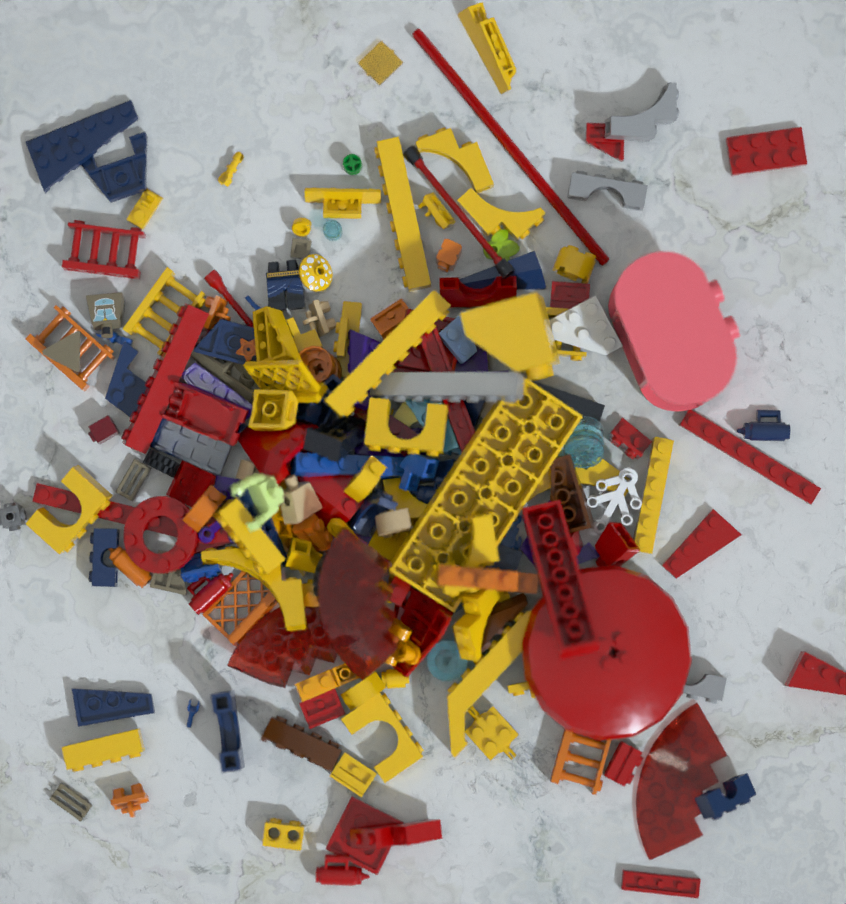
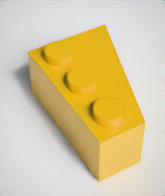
M268 306L253 311L257 361L301 360L283 312Z

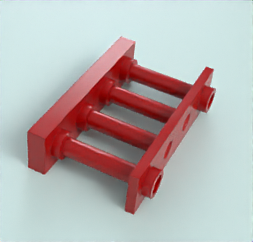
M74 220L73 223L68 222V227L74 230L71 258L62 261V268L64 270L140 280L141 272L139 269H136L135 261L138 239H146V234L142 232L141 228L130 227V230L87 225L84 221ZM82 231L93 232L90 259L87 260V263L80 262V259H78ZM101 233L112 234L109 261L106 262V265H100L97 261ZM120 235L131 237L128 262L125 268L117 267L118 264H116Z

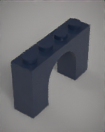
M235 691L211 694L213 714L217 715L221 737V752L219 753L221 773L242 770L245 767Z

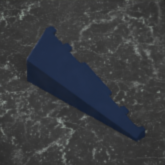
M535 251L508 261L515 269L511 276H516L517 290L546 289L543 273ZM493 266L461 278L460 281L469 288L481 289L491 285L500 274Z
M232 485L227 488L233 498L239 499L253 519L260 515L257 513L248 488L244 489L243 494L238 496V493L235 496L233 495ZM270 517L261 525V529L285 558L281 563L285 568L287 567L285 566L287 555Z

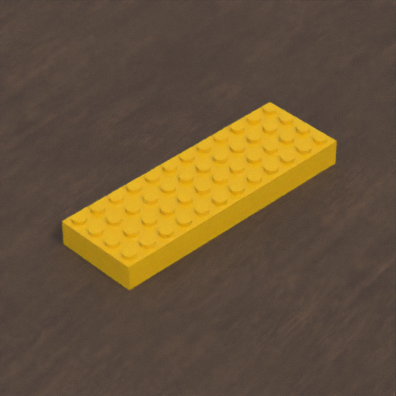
M524 377L523 399L516 400L515 403L497 400L493 404L387 565L388 570L454 612L462 601L461 597L467 590L460 591L459 595L456 596L444 594L441 585H438L439 565L457 567L462 565L468 553L471 540L469 515L485 512L492 514L496 545L498 546L583 416Z

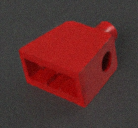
M609 522L595 544V549L600 555L596 560L597 566H622L640 551V548L622 523Z

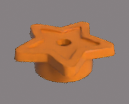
M241 338V347L236 351V354L243 355L246 361L250 362L251 358L256 355L255 339L248 342Z

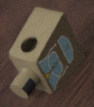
M123 293L86 295L94 330H101L102 338H112L113 329L122 327L125 308Z

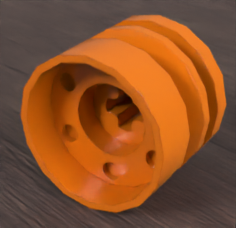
M310 346L299 352L301 361L317 383H324L332 374L341 379V364L327 350L320 346Z

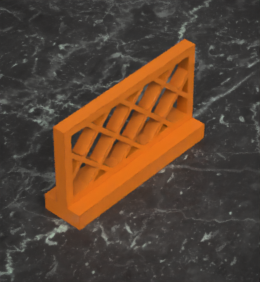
M244 571L234 579L229 590L202 614L237 647L278 603L269 590H264L262 583L261 590L251 591L250 580L257 579L250 577V574ZM247 580V591H237V584L240 581ZM261 593V601L258 604H251V594ZM237 594H247L248 605H237ZM227 595H234V605L224 606V598ZM248 607V615L245 618L238 619V608ZM234 608L235 619H224V609ZM214 609H221V620H213L209 614ZM225 622H235V629L230 635L225 631Z

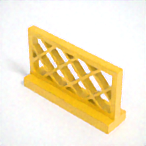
M301 360L245 362L243 365L261 390L292 391L298 399V403H318L328 390L325 383L316 382Z

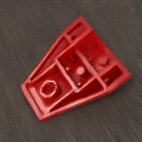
M297 420L287 429L276 431H255L248 426L240 433L238 442L258 472L273 476L277 485H279L289 475L286 464L304 446L307 428L313 427V429L319 427Z
M305 449L301 451V453H313ZM291 465L288 467L289 475H291ZM354 476L296 477L298 482H309L322 505V508L314 514L323 520L326 528L333 518L341 519L345 523L348 522L363 504L364 499L358 503L344 492V489Z
M411 586L401 606L395 605L393 612L394 618L399 619L412 630L409 640L419 647L421 652L419 661L415 665H410L403 661L397 662L396 666H392L407 678L444 635L454 613L414 586Z

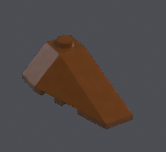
M571 454L556 457L551 464L550 502L561 501L569 533L592 528L594 524L592 513L587 505V498Z
M524 593L494 605L484 628L481 653L491 645L489 641L496 633L500 635L504 631L503 628L506 622L513 621L529 604Z

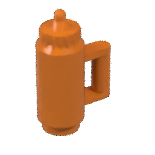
M122 547L108 548L111 553L109 559L113 565L136 586L143 588L152 579L150 572L138 567Z

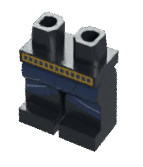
M286 261L287 271H280L279 262H269L268 273H266L268 307L287 311L285 292H287L289 311L306 309L303 283L300 280L297 261Z

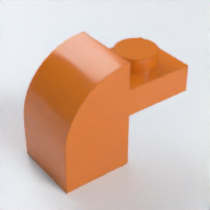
M210 485L184 517L183 521L198 532L218 509L226 496Z

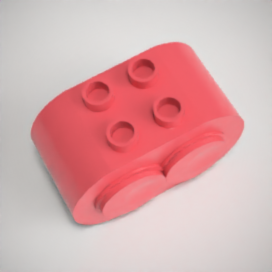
M674 252L650 253L630 264L622 273L610 294L608 312L643 396L652 405L660 409L681 412L702 406L728 385L734 374L737 361L734 339L740 337V333L734 318L731 315L723 318L720 311L719 303L725 301L718 281L715 279L708 282L705 273L694 261Z

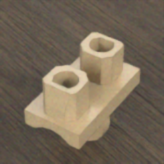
M314 300L308 305L310 311L305 312L307 319L303 321V325H310L311 330L316 329L319 337L325 336L336 328L334 318L325 320L324 313L330 311L328 301L319 302V300Z

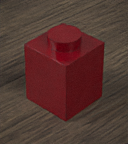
M109 415L88 426L90 429L88 434L93 442L97 441L98 444H102L120 434Z

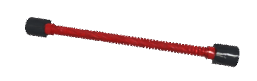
M413 145L405 150L403 153L404 158L413 167L415 166L417 169H420L439 195L444 198L448 206L453 209L457 217L465 224L466 228L493 259L494 267L503 279L510 277L515 272L514 267L505 258L503 259L501 256H498L492 246L487 243L488 241L475 228L462 209L457 206L453 198H451L426 167L418 149Z

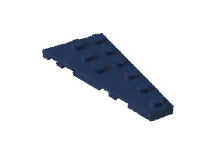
M132 100L26 141L45 193L55 183L62 181L64 176L70 171L77 169L92 155L97 153L100 147L104 144L107 145L115 135L122 133L139 119Z

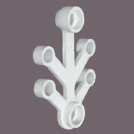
M623 468L619 476L599 479L596 482V488L599 491H605L608 486L619 484L617 490L597 496L590 495L587 499V505L591 508L596 507L598 503L611 500L602 517H598L594 521L593 528L597 533L602 534L617 505H619L622 514V524L626 526L632 524L633 516L629 513L624 497L626 488H628L631 496L630 506L633 509H639L642 506V500L638 496L635 487L638 474L633 468ZM625 475H630L632 479L626 480L624 477ZM603 482L606 486L601 488L598 484ZM593 498L596 500V503L591 504L589 500ZM638 500L640 504L635 506L633 501ZM628 516L631 520L625 522L623 518ZM598 524H603V525H604V528H603V529H599V528L597 527V525H598Z

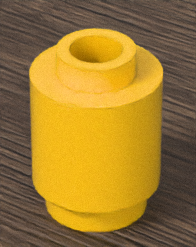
M386 669L385 672H381L382 682L387 689L406 688V684H409V676L408 678L404 677L396 669Z

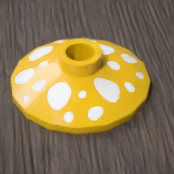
M317 254L308 255L299 265L300 280L306 288L319 292L324 291L330 286L333 272L331 265L324 257Z

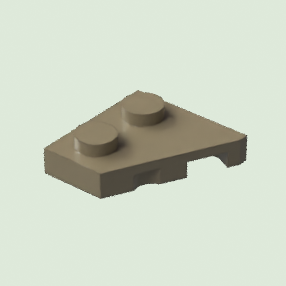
M158 550V554L167 552L163 550ZM181 568L166 574L153 573L150 584L151 588L187 595L185 582L181 578Z

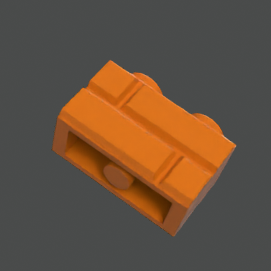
M444 239L441 249L436 256V264L439 270L446 273L454 270L462 253L461 244L450 239Z
M312 514L300 523L293 524L292 531L299 539L312 542L317 552L331 548L333 535L324 526L323 520L319 519L315 514Z

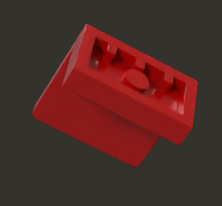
M624 418L618 422L608 435L610 437L609 441L617 448L621 446L625 450L624 454L632 460L641 458L644 451L652 443L649 438Z

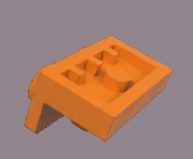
M402 298L370 318L383 340L405 318L406 309L409 308Z

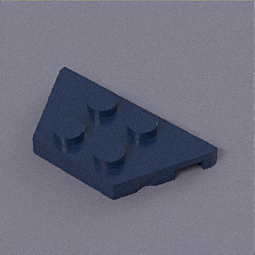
M220 319L195 347L194 352L244 365L247 362L245 357L236 354V351L241 347V338L248 342L255 339L254 327ZM256 355L250 361H257Z

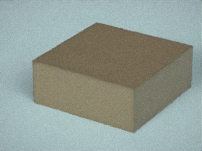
M293 238L290 258L304 259L310 255L312 240Z

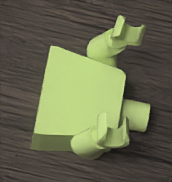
M254 473L251 476L245 477L239 483L233 484L231 487L234 496L236 493H238V496L242 495L244 489L248 488L257 513L260 514L254 519V522L246 523L250 532L260 529L261 525L278 511V505L284 501L283 489L278 487L273 476Z

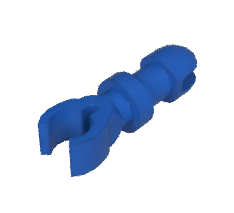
M113 332L112 338H106L111 343L117 342L121 345L126 342L131 346L133 342L132 339L120 336L117 332Z

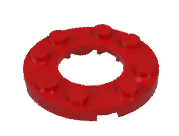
M167 496L151 497L139 503L128 516L124 527V545L130 559L141 569L157 574L171 573L187 564L194 555L197 540H199V531L196 532L183 521L191 509L183 502ZM158 516H166L172 519L178 530V538L174 547L162 554L150 551L143 539L147 523L152 518Z

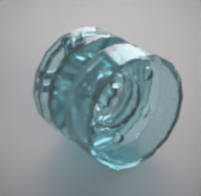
M583 416L564 444V455L571 454L575 467H592L603 459L604 429L602 424L592 417Z
M443 640L437 642L427 654V666L430 673L441 681L449 682L458 679L467 667V660L460 658L457 643L454 641ZM448 656H451L450 661L452 662V664H447L444 666V661L442 660V657L447 658Z

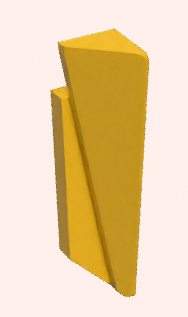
M483 2L467 7L458 13V17L500 94H503L511 89L510 83L517 69L495 18L487 19Z

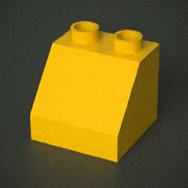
M535 292L460 313L465 335L514 371L526 373L528 381H537L554 376L552 366L561 363L543 296Z

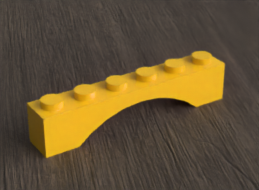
M656 436L652 439L642 506L640 507L633 540L640 548L639 552L652 554L674 443V440Z

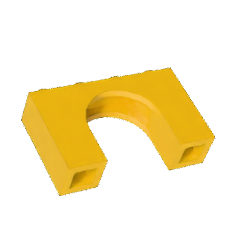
M370 398L364 443L366 447H369V450L380 451L382 448L388 449V452L400 453V450L408 451V454L419 455V452L427 453V456L432 457L444 454L448 417L447 405L428 403L426 423L423 431L413 439L403 440L395 437L389 430L390 401L388 399Z
M80 465L72 467L61 480L80 500L82 511L79 520L72 525L64 524L42 507L37 509L25 523L59 555L72 550L75 546L73 542L77 537L80 539L87 532L85 528L89 523L92 525L98 519V512L101 509L105 510L111 503L109 499L113 496Z
M378 693L342 717L341 720L351 735L373 721H385L394 727L398 735L397 748L391 755L374 766L383 782L386 783L421 759L424 749L418 741L414 743L411 738L413 733L407 725L403 727L400 722L402 717L396 709L393 711L390 708L389 704L391 701L385 693L383 695Z

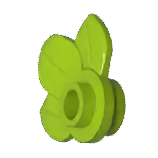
M499 230L491 237V241L487 242L495 248L498 256H501L503 259L505 258L506 261H509V257L517 254L520 246L515 241L508 240L507 230ZM483 248L484 256L487 259L493 260Z

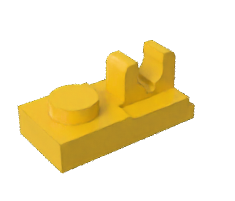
M146 188V191L143 192L126 220L144 230L163 198Z
M434 192L426 194L418 205L419 209L427 206L428 212L424 215L426 217L433 215L436 224L442 227L443 230L456 223Z
M527 681L507 685L508 693H513V696L525 694L524 690L529 689L531 697L535 698Z

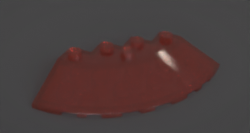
M343 527L331 544L322 565L318 589L319 610L326 635L334 650L347 667L361 680H364L385 663L396 651L399 639L388 631L394 624L396 613L385 605L391 598L393 588L382 580L388 572L390 562L347 528Z
M350 587V589L342 590L350 593H358L364 591L365 589ZM324 604L322 607H304L306 629L287 631L285 619L279 607L271 613L265 614L251 630L247 631L245 638L233 651L227 666L264 683L286 688L292 671L310 676L315 660L319 659L334 663L340 646L359 651L369 616L364 614L362 619L356 620L355 617H351V620H345L344 616L338 618L334 616L332 611L330 613L325 611Z
M698 703L685 709L663 729L651 746L642 766L636 793V813L641 841L649 860L703 836L695 820V817L701 814L695 797L702 794L703 790L719 782L710 764L724 758L727 754Z

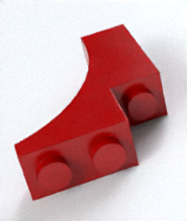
M426 819L395 825L350 829L352 849L409 846L442 839L440 819Z

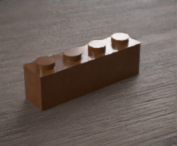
M279 715L276 718L271 717L260 738L261 741H271L275 747L283 750L288 749L293 755L300 758L305 757L307 761L332 772L342 751L339 748V743L332 740L326 742L322 740L320 734L313 731L309 734L304 731V727L296 723L292 726L286 723L287 719Z

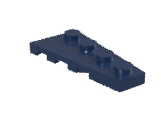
M72 688L78 727L155 713L153 697L150 693Z

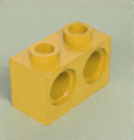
M270 818V821L265 822L262 846L301 851L305 825H301L300 821L295 820L283 823L281 822L282 819ZM272 827L277 828L280 832L279 836H270L269 829ZM296 830L299 838L296 840L290 839L288 832Z

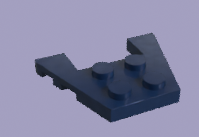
M146 132L129 137L135 155L101 167H97L94 155H92L81 165L110 203L146 191Z
M124 342L105 399L130 417L133 411L136 412L139 406L137 404L139 396L145 393L147 387L144 380L127 368L139 352Z

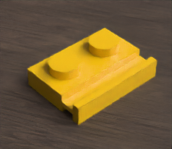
M345 752L331 772L330 777L362 797L377 773Z

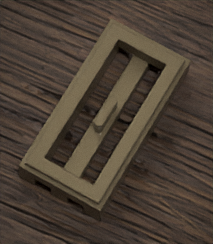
M134 459L115 492L133 501L152 468ZM136 464L139 465L125 492H122ZM144 468L145 471L141 476L139 482L137 483L135 489L133 490L131 496L128 495L135 481L137 480L139 474Z
M60 783L59 787L50 797L51 801L80 822L93 806L63 783ZM63 789L65 792H67L76 800L85 805L86 809H83L81 806L76 804L74 801H72L70 798L65 796L60 791ZM57 795L63 800H65L67 803H69L71 806L76 808L78 811H80L82 814L79 815L77 812H75L66 804L57 799Z

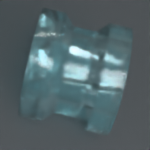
M329 220L324 224L323 233L326 239L336 241L341 238L342 227L338 221Z

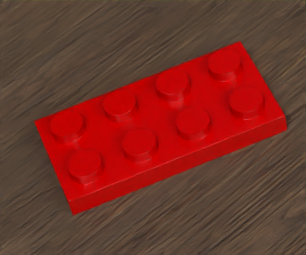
M802 127L726 138L731 176L807 165Z

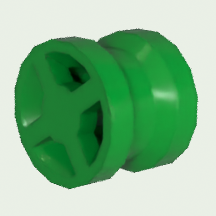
M356 154L347 155L343 160L344 171L349 175H357L362 169L360 157Z

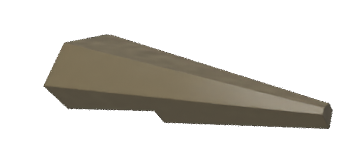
M193 349L191 353L192 358L239 395L253 403L254 389H261L244 368L243 364L196 353Z

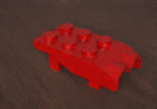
M175 382L176 390L170 399L169 409L163 414L162 418L214 440L222 441L233 447L236 446L240 436L237 430L240 423L245 422L249 410L191 385Z

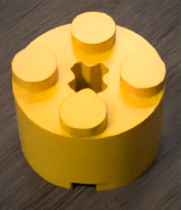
M572 245L560 248L552 270H558L557 274L572 281H576L579 278L582 279L581 283L587 284L596 264V256L585 252V254L578 252L579 248Z

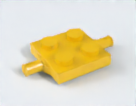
M473 706L467 710L475 720L465 730V733L491 761L497 754L504 752L512 760L517 754L509 746L519 733L494 706L481 714Z

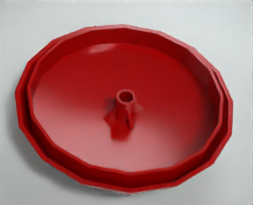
M617 565L581 568L579 570L600 642L599 651L560 660L545 601L542 597L531 610L522 640L525 679L540 708L567 731L599 741L634 737L661 722L683 695L692 664L689 627L674 598L648 575ZM611 649H612V650H613V655H612V656H609V655H608V652H610Z

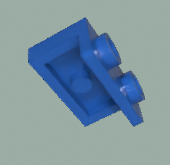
M201 553L194 554L188 563L181 567V578L184 582L187 581L188 583L196 582L199 580L198 578H212L217 576L218 573H222L221 567L218 564L203 565Z

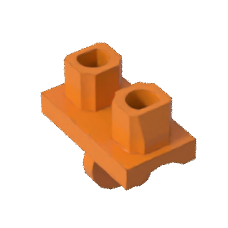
M220 296L207 297L205 301V307L210 308L204 328L209 331L220 319L231 320V317L227 316L229 309L226 306L228 302Z
M140 783L131 786V795L126 796L124 788L113 790V799L110 801L115 810L121 809L122 814L129 813L130 817L133 818L135 817V811L141 810L140 804L149 802L148 795Z

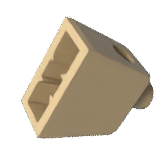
M295 474L285 478L287 488L283 490L284 501L280 504L285 524L300 523L322 508L309 482H298Z

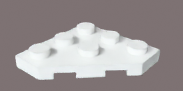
M596 295L549 319L554 340L603 355L623 347Z

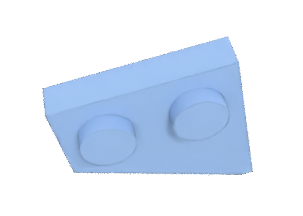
M458 315L438 333L441 341L460 364H463L477 352L475 342L465 335L461 315Z

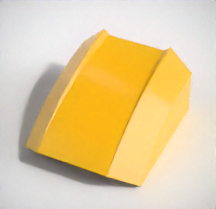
M254 389V401L249 421L251 429L255 431H276L287 429L295 423L298 399L292 391Z

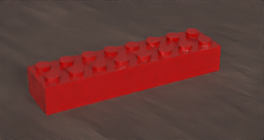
M556 500L522 508V519L560 660L599 651V638L561 501Z

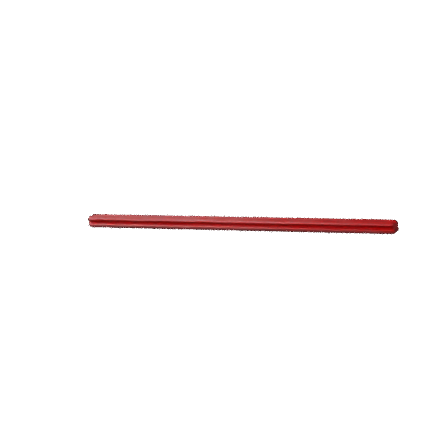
M420 28L412 33L413 38L591 254L596 256L595 259L600 265L603 266L609 262L610 259L423 31Z

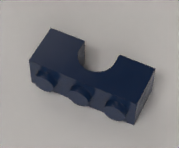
M94 528V532L90 534L93 552H90L89 561L92 563V571H89V582H92V586L118 587V568L108 567L104 563L103 556L108 548L119 547V529Z
M748 773L736 775L723 782L725 796L720 788H716L695 797L703 819L712 818V820H717L723 817L722 813L736 810L738 804H747L751 801V797L757 795Z

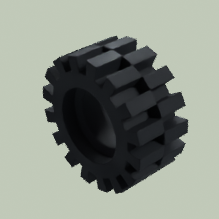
M149 449L143 463L173 478L181 465L152 449Z

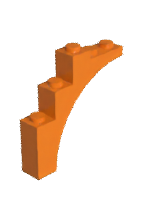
M439 565L438 585L537 594L538 575L495 569Z

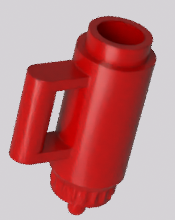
M221 573L212 580L202 577L198 578V581L192 582L187 587L193 595L191 602L188 603L189 606L198 615L207 611L232 586L230 581L233 573L228 575ZM207 580L208 583L196 594L194 591Z
M325 854V865L316 867V883H320V885L355 886L361 885L362 880L369 878L368 874L362 872V868L349 866V855ZM328 862L345 863V866L328 865Z

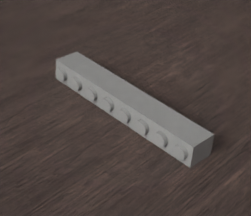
M391 372L388 376L384 374L380 378L382 382L375 389L370 388V396L378 399H394L396 402H406V399H412L413 402H424V399H430L431 402L448 400L449 402L458 403L460 400H467V402L477 403L478 400H485L486 402L496 403L497 400H504V402L515 403L516 400L523 399L524 376L518 372Z

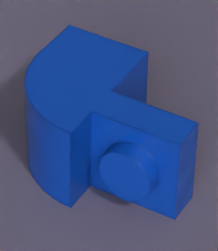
M417 454L405 457L399 466L405 469L399 488L405 491H417L421 478L434 479L440 460L432 456Z

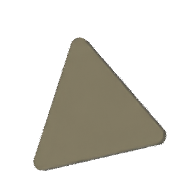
M76 331L42 351L43 355L75 372H79L80 332Z

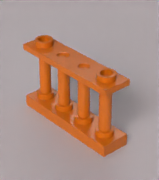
M55 305L54 309L59 314L40 335L37 334L34 337L32 334H29L25 340L43 355L42 351L47 348L44 345L45 339L64 318L67 319L73 326L61 340L76 331H80L87 337L80 346V357L93 343L101 352L82 373L79 372L78 374L51 358L43 356L80 389L86 391L90 387L86 383L88 381L87 378L107 356L114 360L115 357L112 355L114 351L106 344L102 346L69 316L72 313L64 306L59 308Z
M564 729L550 782L559 784V780H568L592 787L591 794L596 795L597 791L600 792L603 780L600 779L612 739L601 742ZM577 742L601 749L600 761L571 753L568 750L570 743ZM572 761L596 768L595 779L592 780L566 772L563 769L564 763Z

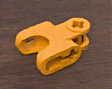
M385 615L382 621V625L386 629L385 639L379 644L373 641L369 650L383 662L392 666H396L397 662L403 661L410 665H415L419 661L421 652L419 647L409 640L412 630L399 619Z

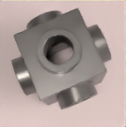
M14 502L5 504L4 508L0 509V525L3 528L15 531L21 529L20 526L26 525L27 515L22 506L15 505ZM9 513L13 514L12 520H9Z

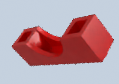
M497 276L491 285L481 289L465 286L459 277L439 278L440 296L451 305L449 308L484 307L517 298L516 276H510L507 279Z

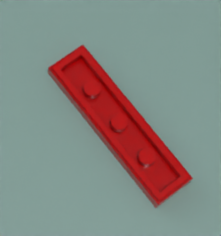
M623 870L621 890L699 899L701 879Z

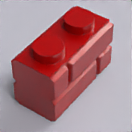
M620 741L603 776L624 787L626 784L630 785L635 775L632 773L635 766L639 767L644 757L641 756L643 752Z

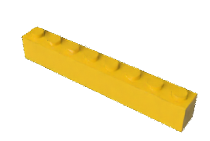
M399 137L376 141L377 147H374L376 159L380 158L381 165L378 166L379 175L384 177L385 180L382 188L384 196L388 195L389 202L386 203L388 214L392 213L393 221H390L391 230L396 232L397 239H394L396 251L400 250L401 254L398 262L400 269H404L405 276H402L404 288L408 287L409 292L430 288L431 281Z
M433 290L324 402L340 418L343 415L348 417L354 410L352 406L357 401L361 403L368 396L366 392L371 387L375 389L382 382L380 378L384 374L388 376L396 368L393 364L398 359L402 362L409 355L407 350L411 346L415 348L423 340L420 337L425 332L429 334L436 327L434 323L438 319L442 321L450 313L448 309L451 305Z

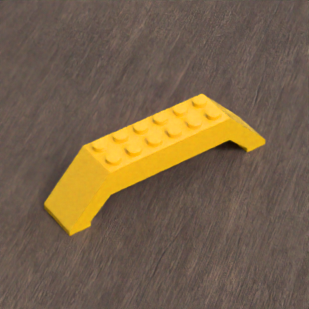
M531 611L521 612L514 619L515 623L511 627L507 625L503 629L502 637L498 641L494 639L491 642V645L487 648L489 651L485 655L481 654V658L477 662L473 661L476 665L471 670L467 668L460 675L462 680L458 684L454 682L447 689L449 692L447 703L451 755L454 758L468 745V741L465 739V712L522 652V640Z

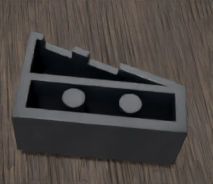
M349 415L348 417L335 419L329 425L321 423L319 428L316 429L308 427L303 449L324 456L330 461L338 462L363 442L367 421Z

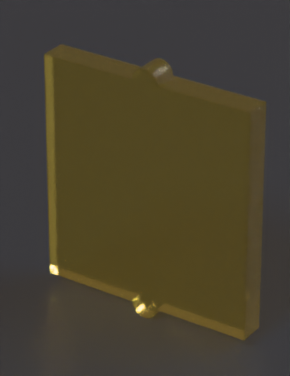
M382 40L358 62V65L367 73V76L371 77L379 86L403 64V61L394 53V50H391Z

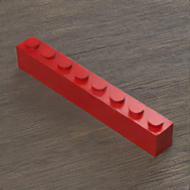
M187 303L184 306L181 305L177 312L176 324L173 323L169 330L171 335L168 341H165L162 345L161 351L163 353L160 359H156L153 369H155L154 373L148 377L145 383L147 387L145 393L139 396L137 401L139 406L136 412H132L129 419L131 424L128 429L124 430L121 437L123 439L122 443L125 446L144 454L149 449L162 416L176 389L174 383L179 382L209 316V313Z

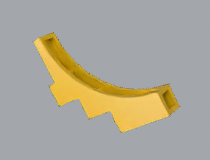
M598 455L596 458L591 457L586 463L587 470L574 462L580 482L583 485L596 486V482L599 479L619 476L620 473L618 469ZM550 467L528 501L536 495L551 489ZM625 475L624 478H625L626 480H631L630 478H628V477ZM603 482L598 484L601 488L606 486ZM619 484L608 486L606 490L610 492L617 490ZM628 488L624 492V497L629 492Z
M228 546L222 550L208 548L201 552L203 565L218 564L233 567L259 580L278 602L285 619L287 631L306 629L302 581L296 577H290L282 581L281 563L270 573L259 574L253 567L254 563L243 555L240 550L241 548Z

